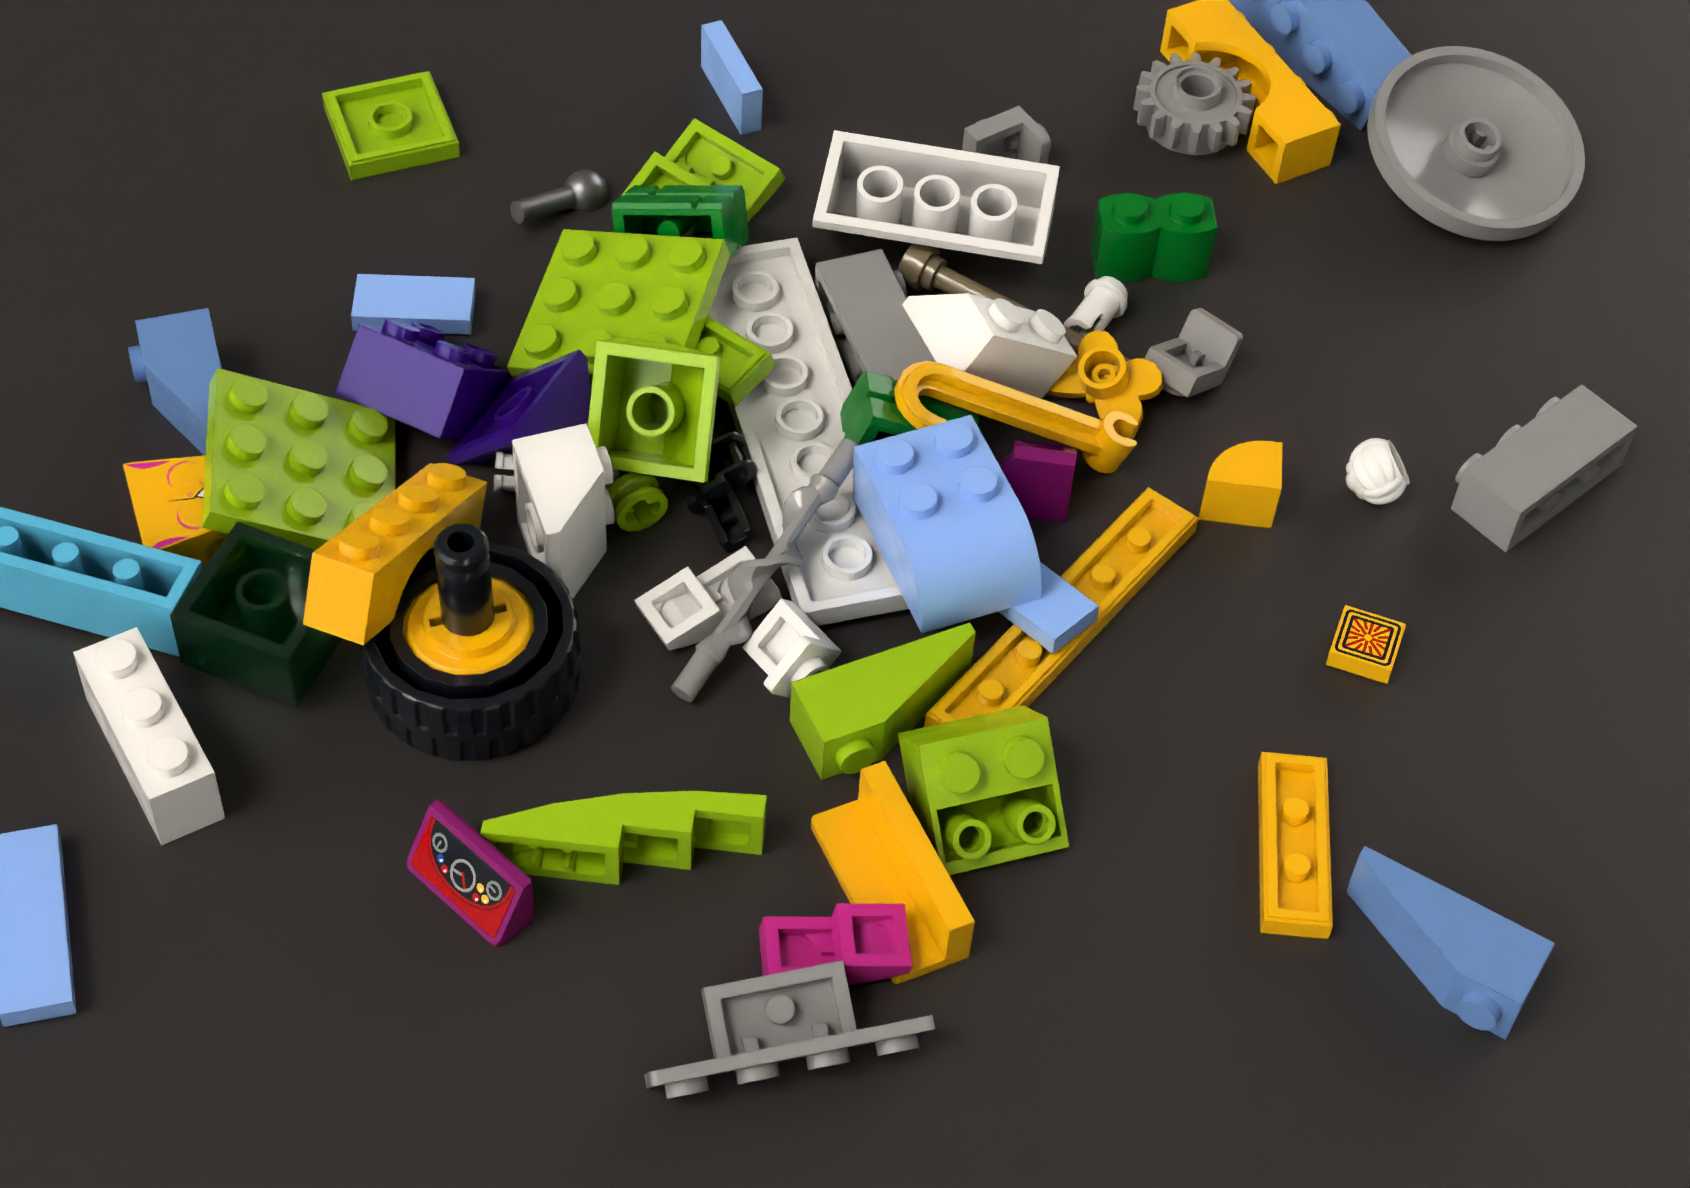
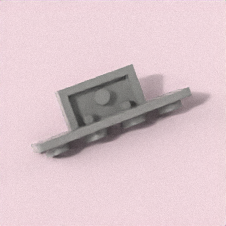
M841 960L702 988V999L714 1059L651 1071L644 1074L647 1089L664 1085L667 1099L709 1091L707 1076L735 1071L737 1084L739 1085L780 1076L778 1062L805 1057L808 1070L850 1062L848 1048L875 1043L877 1056L920 1048L917 1034L934 1030L935 1024L933 1015L857 1030L844 963Z

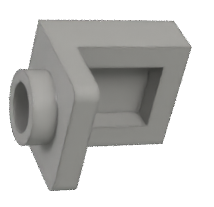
M1017 106L964 128L962 151L1048 164L1051 140L1046 129L1041 124L1036 123L1020 106Z
M1203 308L1191 310L1178 338L1151 346L1144 359L1155 363L1161 371L1163 389L1176 396L1188 398L1222 384L1243 341V335Z

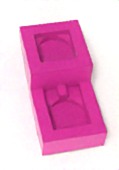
M837 903L831 917L763 916L759 927L763 976L843 960L849 986L909 973L912 968L905 904Z

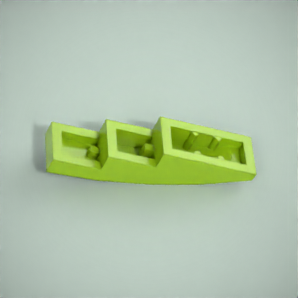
M710 791L622 793L552 803L484 820L480 834L526 875L620 885L623 863L691 870L695 848L762 855L767 795Z

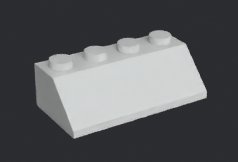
M834 130L812 227L1042 264L1046 254L1060 166Z

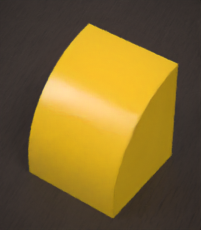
M1250 441L1232 446L1221 453L1212 463L1208 473L1199 511V520L1271 528L1282 490L1283 443Z

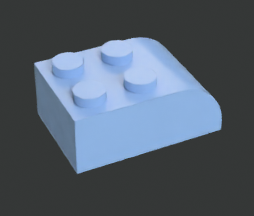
M972 415L853 447V499L921 634L1041 599V567L1032 529L1017 496Z

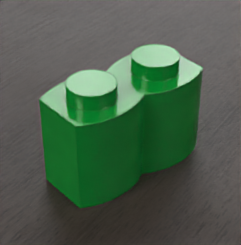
M1184 192L1168 194L1156 199L1135 193L1113 194L1098 199L1090 247L1095 277L1110 276L1123 283L1136 282L1149 277L1170 282H1189L1206 277L1217 232L1212 198Z

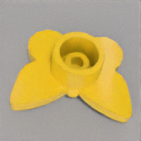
M1095 330L1084 336L1078 347L1077 358L1046 394L1062 398L1077 399L1086 397L1087 403H1095L1100 420L1109 412L1116 410L1131 415L1138 422V425L1127 437L1133 440L1143 419V407L1140 401L1149 400L1161 392L1163 389V377L1159 368L1151 361L1140 358L1125 361L1115 339L1106 331Z

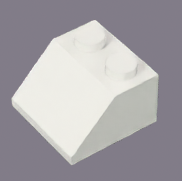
M969 293L908 296L902 304L937 363L951 366L1041 399L1077 358L1076 353L1064 336L1066 333L1064 325L1057 317L1043 309L1032 311L1014 306L1002 298L991 300Z
M586 423L512 440L517 520L527 550L530 555L554 571L556 576L568 588L569 596L572 599L606 553V525L615 522L611 497L605 487L606 484L613 483L614 481L611 460L605 446L595 447Z

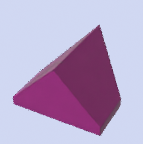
M1015 438L1013 451L1000 460L998 464L1017 496L1027 518L1066 523L1076 465V449L1068 445Z

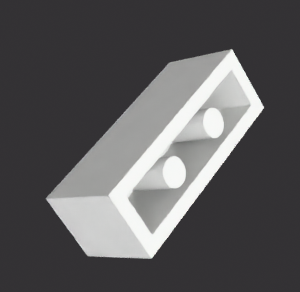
M135 627L73 652L86 699L161 846L225 819L215 772L138 628Z

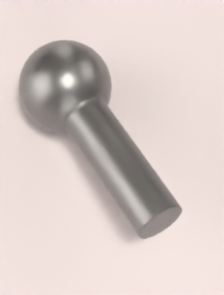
M579 170L567 178L564 187L513 201L510 210L513 219L517 223L527 222L571 208L584 212L593 211L605 204L608 197V188L606 182L598 173L591 170Z

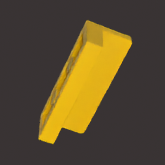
M886 761L861 769L858 800L813 815L811 818V830L850 904H905L912 968L909 973L890 978L893 983L901 984L969 958L975 921Z

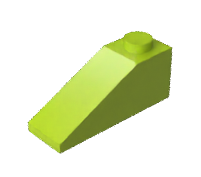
M970 622L791 682L789 721L821 781L842 773H858L873 762L881 760L899 742L898 733L910 731L971 668L976 631Z

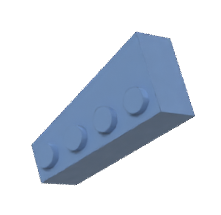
M1229 0L1238 11L1244 14L1247 21L1259 35L1273 46L1276 53L1288 67L1360 131L1367 128L1370 106L1388 74L1400 62L1411 56L1409 51L1366 0Z

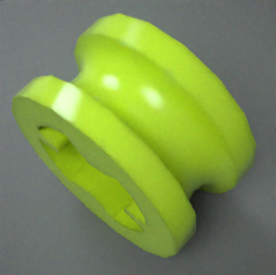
M630 472L616 479L608 488L614 509L615 521L623 530L639 531L648 528L658 522L668 508V499L663 491L659 489V483L654 475Z

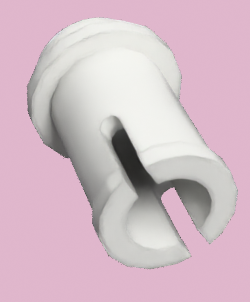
M1103 276L1092 280L1084 290L1085 298L1074 313L1067 318L1064 326L1073 330L1078 325L1079 327L1075 332L1083 336L1095 330L1104 331L1113 318H1118L1124 314L1127 308V289L1119 280L1110 276Z

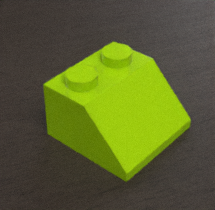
M613 337L596 341L588 429L595 447H606L612 469L703 483L708 481L721 356L677 344L626 337Z

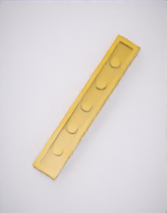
M1148 487L1060 576L1099 606L1097 621L1054 654L1013 624L926 713L924 727L1022 705L1029 707L1196 532L1199 517Z

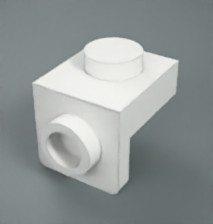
M782 598L742 646L750 657L767 673L768 677L763 683L764 686L772 694L791 698V682L829 670V667L842 652L795 602Z

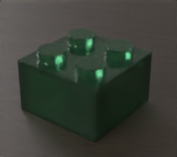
M237 522L170 614L181 663L297 707L342 640L340 637L303 625L312 553L315 550Z

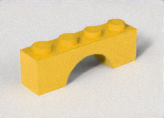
M1197 0L1167 10L1160 52L1169 62L1171 54H1177L1183 61H1190L1193 53H1199L1201 62L1209 63L1212 59L1218 57L1221 59V69L1227 70L1237 67L1240 69L1238 80L1251 81L1250 94L1256 96V109L1246 151L1275 184L1331 165L1341 124L1337 121L1333 112L1327 109L1308 89L1303 79L1297 76L1279 57L1273 46L1267 43L1250 25L1242 12L1238 11L1229 0Z
M429 463L312 553L303 625L364 646L393 621L410 575L423 555L429 549L434 548V541L437 535L446 527L454 524H469L480 529L487 482L466 475L464 469L453 464Z

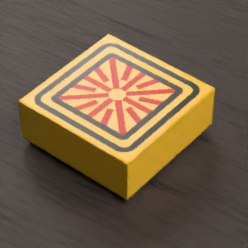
M1345 605L1325 665L1387 684L1406 624Z

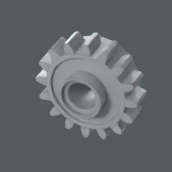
M1193 53L1190 61H1183L1177 54H1171L1169 65L1155 60L1152 62L1151 72H1141L1139 85L1136 87L1133 110L1138 111L1137 124L1146 127L1149 133L1148 137L1154 139L1163 147L1182 154L1205 155L1218 152L1227 145L1234 146L1237 144L1239 134L1246 135L1248 133L1250 121L1252 120L1256 96L1250 94L1251 81L1238 80L1240 69L1237 67L1227 70L1221 69V59L1215 57L1209 63L1201 62L1199 53Z

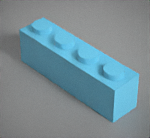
M0 507V608L109 638L137 627L149 649L182 658L185 657L211 611L202 562L200 560Z

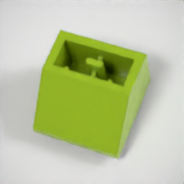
M1022 705L898 733L910 802L916 817L949 875L1069 847L1047 716Z

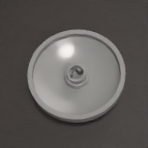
M1465 46L1436 47L1415 53L1400 62L1388 74L1370 106L1367 123L1368 141L1373 159L1382 177L1409 208L1429 222L1452 233L1485 241H1509L1531 236L1547 228L1558 219L1573 200L1581 185L1585 169L1584 145L1578 126L1569 109L1554 90L1541 78L1519 63L1499 54Z

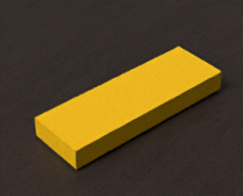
M1261 752L1258 762L1260 933L1329 939L1333 928L1327 758Z

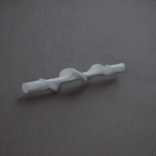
M846 438L842 439L819 474L812 475L810 484L791 492L783 507V533L766 558L740 562L728 574L727 584L735 602L716 630L695 646V653L670 687L672 692L679 698L692 702L716 666L721 664L730 646L740 644L750 638L753 634L749 622L751 606L775 571L782 566H801L803 558L796 542L817 509L837 496L839 487L853 469V447L858 446L854 441Z

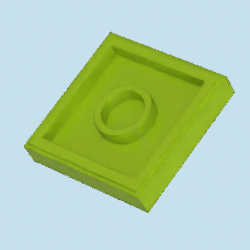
M430 71L322 93L324 109L351 180L460 157L459 141Z

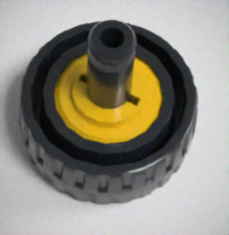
M454 524L446 527L437 535L434 541V548L429 549L423 555L410 575L393 621L364 646L360 645L361 667L373 710L379 714L380 721L386 728L393 732L400 740L424 753L437 757L460 761L487 760L505 756L530 746L550 732L561 721L562 716L573 703L574 693L579 687L582 647L577 609L574 600L569 596V590L564 582L556 576L552 569L532 555L506 545L489 543L485 533L473 525Z

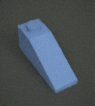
M204 308L135 320L140 345L128 347L135 383L148 382L152 405L203 455H206L209 383L216 369H221L209 309Z
M1364 846L1357 859L1346 893L1442 1007L1457 1014L1469 1026L1478 1030L1489 1031L1506 1040L1537 982L1555 943Z

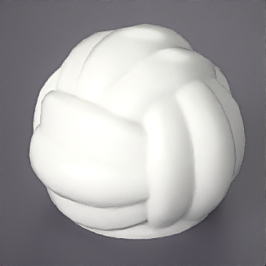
M1371 438L1363 441L1353 450L1346 465L1347 486L1352 492H1355L1359 499L1366 500L1375 505L1392 503L1403 494L1406 486L1410 484L1402 459L1390 440Z

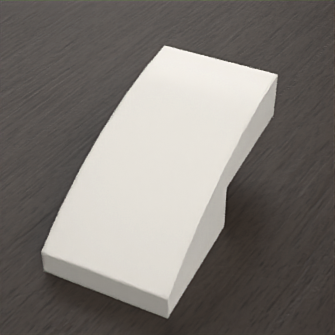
M744 546L697 577L687 566L635 599V604L669 651L699 643L716 630L735 602L727 584L728 574L738 563L756 558ZM771 578L751 606L749 621L773 608L782 598L779 588Z

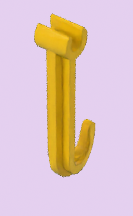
M932 361L912 363L903 370L894 388L897 408L903 417L916 429L947 421L928 411L921 404L918 396H929L1080 449L1086 463L1100 473H1114L1137 445L1135 440L1127 437L1138 425V422L1125 412L1111 411L1100 420L942 363Z

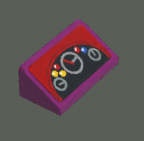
M437 799L431 803L409 852L407 868L494 947H500L534 920L532 879L443 801L440 802Z

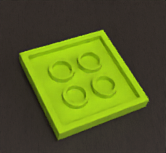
M563 229L508 362L507 369L511 376L514 377L580 349L588 359L590 388H592L596 341L613 337L677 344L696 349L730 257L725 240Z
M220 368L216 369L209 383L202 528L313 553L395 490L394 418L363 405Z

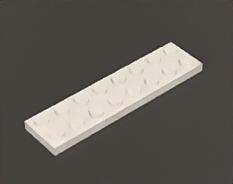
M798 238L746 245L737 249V252L728 260L708 314L710 318L770 352L776 365L737 407L728 403L736 430L743 435L745 440L744 447L742 448L745 458L754 461L758 468L753 482L774 545L783 533L782 523L785 501L791 492L810 484L812 475L819 474L837 446L844 439L845 432L842 431L840 412L843 403L852 390ZM852 469L839 487L837 496L817 509L796 543L803 558L801 566L788 565L781 567L792 602H795L817 626L909 609L853 499Z

